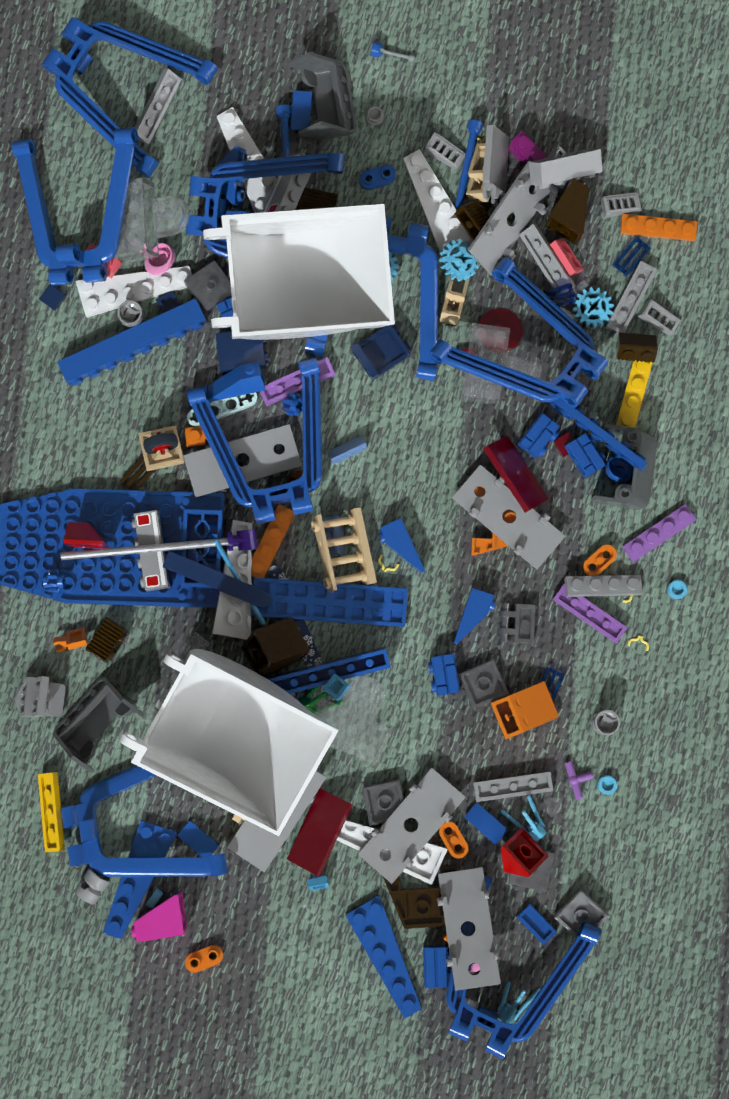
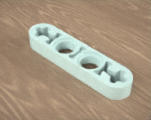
M250 393V395H254L252 402L244 400L242 401L243 406H240L238 396L210 402V405L219 409V413L216 415L218 420L255 405L258 400L257 393ZM245 394V395H241L240 398H241V399L246 398V394ZM232 399L237 402L234 409L226 407L228 400ZM192 409L187 414V421L193 427L200 426L199 422L191 421L194 414Z

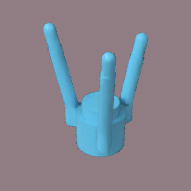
M530 795L527 798L537 821H532L526 811L523 810L522 814L529 823L527 829L503 809L500 810L519 829L522 827L534 841H538L546 835L545 824L542 822Z
M508 981L501 1003L497 1009L500 1011L498 1018L503 1022L512 1024L532 1002L540 988H537L517 1010L516 1008L525 995L526 990H522L513 1005L507 1003L505 1006L511 984Z

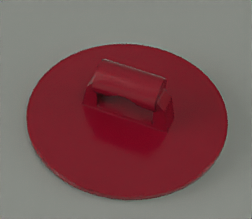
M505 309L491 310L481 318L478 324V337L481 343L490 351L505 353L513 350L521 341L523 334L522 324L519 318L511 311Z

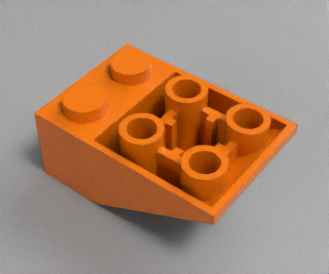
M545 681L491 702L505 740L559 717Z

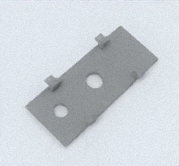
M531 161L527 162L468 248L472 256L490 275H492V271L502 258L508 257L510 260H513L516 257L511 248L534 214L538 211L541 215H544L547 211L546 206L542 203L550 190L548 188L539 189V186L535 185L533 193H529L531 185L529 162ZM513 212L515 221L509 226L507 218Z
M290 424L268 431L267 429H262L258 434L228 442L235 458L241 453L249 456L250 461L248 465L244 467L239 466L246 482L271 475L275 478L281 476V472L302 467ZM282 444L285 447V451L282 454H276L274 452L275 445ZM210 445L205 446L203 450L183 455L196 498L217 491L218 493L226 492L225 489L229 488Z
M479 465L452 499L469 512L470 516L476 518L513 549L514 553L518 556L520 555L537 570L565 538V535L548 522L551 518L548 514L545 513L541 516L534 509L525 513L510 489L504 485L505 482L500 476L497 479L482 465ZM481 486L485 489L483 497L475 495L474 490L476 487ZM505 510L515 512L516 520L513 523H506L503 520L502 514Z
M433 768L426 773L417 785L414 783L409 788L411 792L379 830L375 828L371 832L373 837L358 853L360 857L391 884L406 867L409 868L414 863L412 861L443 823L445 821L449 822L452 818L451 814L466 798ZM406 819H416L418 821L417 830L408 832L404 828ZM383 849H388L391 852L389 860H382L380 858V852Z
M316 770L279 836L247 820L241 819L238 823L241 827L227 848L265 872L276 854L284 847L283 843L308 805L313 803L316 798L315 794L327 777Z
M483 867L438 874L441 898H437L438 906H443L450 958L446 959L447 967L452 966L455 991L501 984L497 962L499 957L498 951L495 949L488 905L489 893L486 891ZM466 921H470L475 925V932L471 936H465L461 931V926ZM472 963H476L480 967V972L477 975H472L469 972V966Z

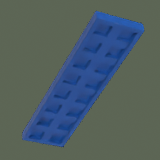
M254 577V586L267 592L273 599V604L270 606H257L262 617L281 619L293 617L295 620L405 627L407 588L339 584L336 585V591L328 593L323 582ZM252 609L251 616L257 617Z

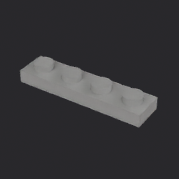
M164 68L135 126L138 131L139 140L145 144L150 143L182 80L168 68Z
M536 223L519 234L558 297L564 296L576 287Z
M642 261L639 262L606 329L616 334L619 332L625 333L657 271L656 268Z
M641 575L566 576L564 578L566 597L633 596L643 594Z
M550 771L473 782L476 802L553 791Z

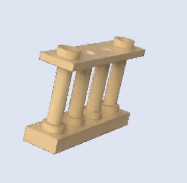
M361 507L350 510L347 517L322 521L321 514L313 517L311 528L316 534L325 576L323 584L328 593L336 591V585L360 580L365 586L377 583ZM347 524L351 526L352 534L350 536L326 540L324 528ZM349 543L355 544V554L330 558L328 547ZM352 562L359 563V573L334 577L332 566Z

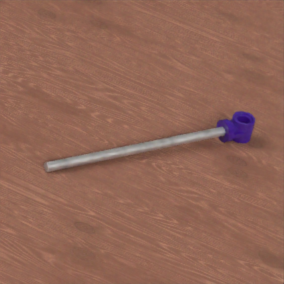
M256 529L237 531V535L227 532V538L218 539L221 546H228V551H233V547H238L239 551L258 549ZM217 539L61 552L60 554L61 560L206 548L216 547L214 541Z

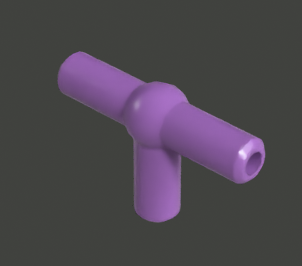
M572 761L565 762L569 783L572 785L576 800L582 799L583 795L579 783L593 779V774L589 771L576 775Z

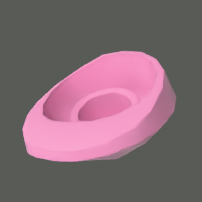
M165 243L156 244L150 249L145 258L146 271L151 275L165 273L175 261V250Z

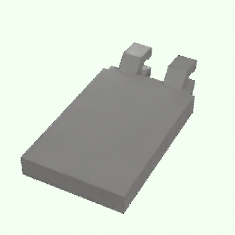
M487 125L483 181L485 182L483 198L489 200V193L492 191L491 203L498 205L497 199L499 196H501V202L506 194L510 137L495 125Z

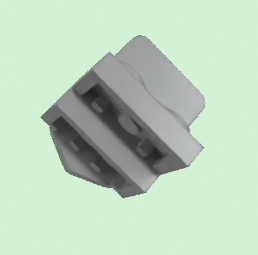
M45 676L23 678V683L14 697L19 717L62 716L65 685L49 682V677Z

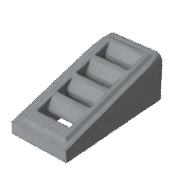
M435 132L425 147L427 154L456 171L466 154ZM436 142L439 143L436 149H434V144ZM442 146L446 147L442 154L439 153ZM449 150H451L452 153L448 158H446V154ZM455 154H458V155H459L458 158H457L456 161L453 163V162H452L453 157L455 156Z
M638 192L609 195L601 198L604 218L642 211ZM631 198L634 199L635 207L631 206ZM623 200L627 201L628 208L624 207ZM616 201H619L621 209L617 208ZM610 202H612L614 210L610 209Z
M652 299L645 302L637 315L643 321L669 336L673 335L681 321ZM656 312H659L657 318L654 319L653 317L656 314ZM665 316L666 318L661 324L660 321L662 317ZM669 320H672L673 322L671 323L669 328H667V323L669 322Z

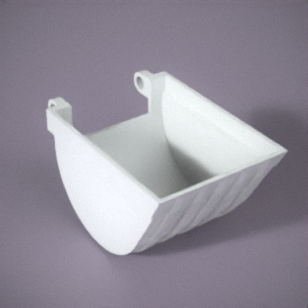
M384 204L222 215V228L203 230L205 240L227 239L233 317L211 319L212 328L231 327L232 339L268 340L302 338L395 324Z
M202 649L190 650L185 660L167 653L163 662L177 670L170 677L174 684L166 698H159L156 702L155 707L159 711L143 740L127 732H123L119 739L123 745L134 750L131 756V763L279 836L339 730L324 718L309 711L292 695L270 680L228 658Z

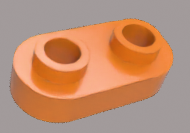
M611 545L601 546L584 561L582 566L583 572L587 576L599 575L616 559V549ZM604 551L609 553V558L603 557ZM590 564L595 565L594 571L589 569Z
M445 821L439 828V835L453 857L463 858L468 853V845L457 825L451 821L448 823ZM447 827L452 829V833L449 835L445 833ZM457 844L462 846L459 852L454 849Z
M210 945L194 951L186 957L185 966L193 973L215 966L222 961L223 950L218 945ZM211 952L216 953L217 957L215 959L210 958ZM193 959H196L198 961L197 966H193L191 964V961Z

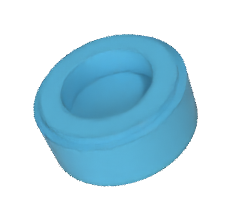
M673 580L668 584L667 592L670 597L680 599L686 595L687 586L682 580Z
M603 775L599 778L597 787L601 793L609 795L616 791L617 781L613 776Z
M157 888L146 905L153 908L163 895V892Z

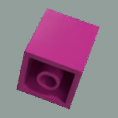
M176 892L134 922V925L131 926L133 938L136 937V942L180 936L186 933L188 926L183 892Z

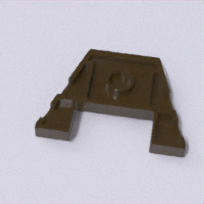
M457 865L440 866V874L457 871L458 867ZM399 876L392 884L384 878L404 929L444 926L443 906H438L437 898H441L440 887L400 889Z

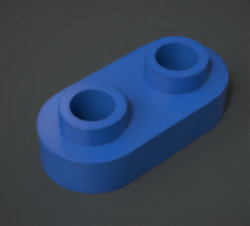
M390 165L366 170L360 175V186L364 190H373L392 184L396 178V171ZM387 171L390 175L384 176L383 173ZM371 177L372 181L367 182L365 179Z

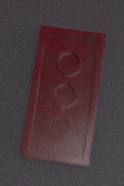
M508 436L483 448L525 513L549 499Z
M319 788L287 860L320 877L353 804Z

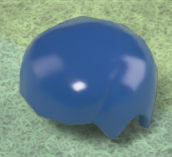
M619 455L611 456L605 466L606 475L614 483H625L632 479L634 466Z

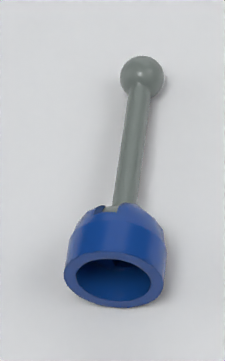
M373 41L370 56L380 57L385 53L408 59L410 62L415 60L413 54L405 55L385 50L382 43Z

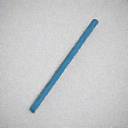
M215 540L214 543L234 578L241 580L219 540ZM250 604L261 625L265 624L266 622L257 606Z

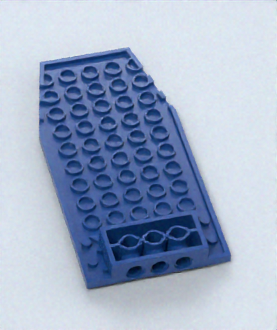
M67 489L43 496L0 504V585L67 604L217 608L219 590L171 570H168L171 588L146 591L145 587L142 588L140 583V576H143L142 568L139 569L137 557H140V553L61 560L60 553L99 549L70 547L64 544L63 539L68 522L91 524L108 543L109 548L135 546L134 538H137V532L132 527L134 514L154 510L160 513L164 543L223 538L225 493H210L196 498L194 492ZM217 547L171 551L222 572L223 557ZM49 569H58L60 574L65 575V587L59 588L60 592H48V588L43 587V575L49 574Z

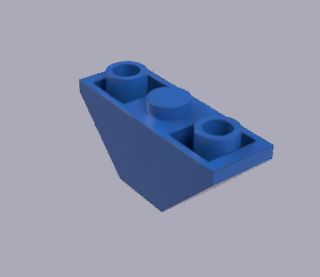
M235 146L216 166L228 162L247 161L246 150ZM246 179L228 181L224 184L222 193L231 204L242 207L245 199L243 188Z

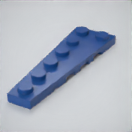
M560 398L557 401L550 402L551 407L569 421L572 419L576 420L575 423L583 431L590 430L593 438L601 443L605 441L606 446L636 469L641 472L646 469L647 462L645 461L647 459L638 452L636 454L630 450L631 447L626 442L617 441L615 435L610 430L606 429L604 431L599 427L600 423L584 416L585 412L582 409L570 407Z
M141 820L128 858H165L178 832ZM121 877L103 930L104 934L122 939L154 877Z
M377 895L345 914L405 1019L422 1008L380 896Z

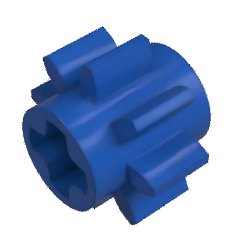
M288 393V397L283 399L282 409L287 411L286 415L300 416L302 412V394Z
M49 569V574L43 575V587L48 588V592H60L59 588L65 587V575L60 574L58 569Z

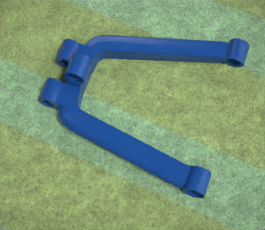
M71 17L61 33L67 40L75 43L68 55L65 56L56 49L51 48L41 64L48 72L56 75L55 87L60 96L115 149L114 131L115 129H120V127L73 82L76 70L79 71L78 74L83 75L92 61L88 51L96 42L106 41L191 74L205 85H209L218 70V67L207 59L201 60L198 57L109 22L96 21L87 26L74 17ZM134 145L132 165L136 167L135 169L140 174L144 173L145 177L150 178L160 162L147 155L138 145Z
M135 127L120 128L114 131L116 150L101 239L96 248L87 251H81L77 243L55 246L35 162L34 142L32 139L13 141L12 152L17 158L36 252L41 263L50 267L48 278L52 286L72 284L73 268L83 267L82 275L86 283L106 281L107 262L116 255L119 246L134 156V145H137L139 141L138 131Z
M328 152V154L321 153L228 162L216 166L211 171L209 178L191 176L189 195L206 197L204 216L187 214L185 234L203 236V230L219 228L218 218L226 214L227 199H220L226 182L314 172L343 174L345 154ZM204 239L210 251L228 258L227 239Z
M386 217L388 251L415 257L420 262V360L416 378L434 381L438 365L430 359L428 353L438 342V257L433 248L426 244L429 226L410 222L408 236L404 238L389 234L392 218ZM329 335L308 337L305 354L323 357Z
M504 257L492 271V276L498 282L507 284L575 347L576 353L568 365L564 367L555 380L544 381L456 349L453 346L451 347L443 340H438L428 355L437 364L444 362L449 366L542 402H554L560 398L570 407L576 408L588 392L587 388L577 381L580 372L583 371L586 376L596 380L608 365V361L605 357L594 351V342L590 335L523 273L516 269V265L512 260Z
M317 358L298 362L302 378L303 474L295 481L271 488L254 490L248 486L211 408L206 386L187 390L190 406L193 408L233 497L239 504L253 508L257 524L276 520L273 505L291 501L294 515L314 511L310 493L319 486L322 479L320 369Z
M137 765L87 787L81 793L79 805L61 808L64 828L79 826L81 842L84 843L67 847L70 867L89 864L96 874L105 877L210 875L214 877L229 873L225 853L204 858H108L104 855L97 826V805L112 796L157 776Z
M484 875L486 891H488L493 878ZM470 921L464 922L461 926L462 933L465 936L473 935L475 925ZM585 921L582 922L575 941L521 1018L514 1024L497 1020L499 1014L483 1006H480L478 1010L470 1006L465 999L466 989L455 991L451 969L446 1001L455 1017L448 1033L467 1042L473 1026L477 1025L491 1032L485 1051L504 1059L511 1042H523L535 1032L588 956L593 945H596L602 929Z

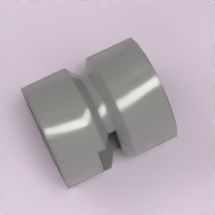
M132 300L125 301L119 306L117 311L118 317L125 328L130 329L145 322V314L137 302Z
M600 710L593 715L591 724L597 733L612 735L619 729L620 719L614 711Z
M90 867L84 875V881H80L74 892L85 902L95 905L102 895L100 891H104L111 880L109 877L96 874Z

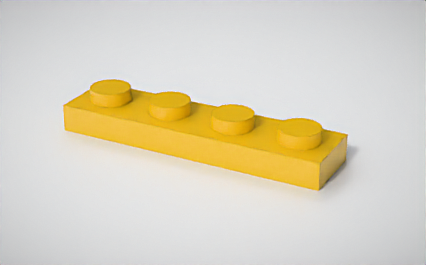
M632 362L615 425L635 428L652 362Z
M58 772L38 774L45 852L65 850Z

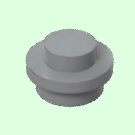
M376 106L369 108L366 112L367 122L374 126L381 124L384 120L383 110Z

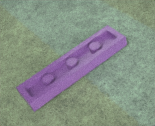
M328 357L318 361L320 382L335 376ZM300 370L265 385L266 390L260 391V394L266 406L283 400L285 397H288V393L294 394L302 391Z
M685 504L622 546L631 561L635 562L697 519Z
M565 584L561 586L552 599L615 644L618 643L627 629L622 623L584 597H566Z

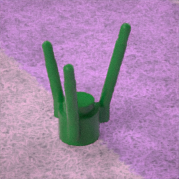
M319 686L312 688L306 695L299 698L300 703L314 714L347 702L346 700H341L314 709L316 708L315 703L328 694L323 692L312 699L310 696Z

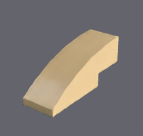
M477 143L468 171L470 182L466 195L470 201L478 199V202H489V200L483 198L485 143Z
M450 277L440 322L458 326L469 279L458 281L457 278L452 280Z

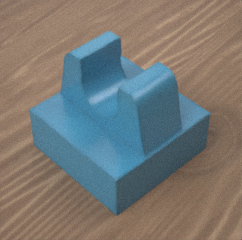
M334 674L322 689L339 702L351 686Z
M312 874L313 878L307 880L310 891L329 887L327 876L320 875L319 877Z

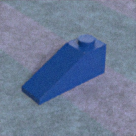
M259 361L240 365L208 385L210 402L266 390L264 375Z
M400 518L380 527L381 532L378 535L382 544L386 543L392 551L418 572H425L402 519Z
M475 588L471 589L453 644L457 645L489 611H493L496 603L493 600L494 595Z

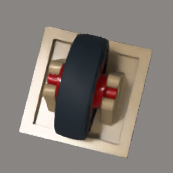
M176 426L138 433L147 471L184 464Z

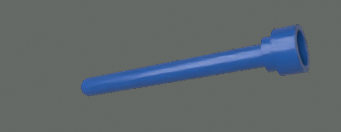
M279 105L276 107V114L281 120L282 155L287 157L290 156L288 119L291 115V106Z
M478 120L468 121L467 129L470 134L455 201V208L457 210L463 205L476 137L483 127V122Z

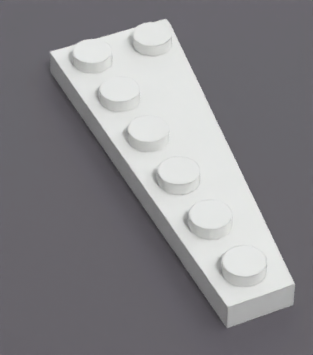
M233 107L217 116L230 151L235 146H239L246 150L247 161L264 159ZM275 176L246 179L244 182V188L254 213H262L277 180Z
M420 149L404 157V164L414 185L439 252L444 250L443 246L452 240L461 239L462 243L468 241L467 246H470L473 240L454 213L457 210Z
M185 266L170 268L161 275H151L146 271L116 275L112 279L107 277L106 281L86 283L84 280H78L76 285L85 315L88 318L118 309L125 301L132 300L138 303L167 294L170 291L174 292L187 288L184 280L192 276L190 267Z
M232 520L230 531L232 535H237V531L252 530V523ZM233 547V551H228L227 548L226 554L240 579L251 584V550L239 551L238 547ZM225 562L223 573L234 577ZM220 591L212 634L247 640L251 634L250 604Z
M346 820L337 841L361 851L373 837L371 832L375 828ZM426 843L412 860L414 863L409 868L406 867L403 872L432 885L448 849ZM383 849L380 852V858L382 860L390 859L391 852L388 849Z

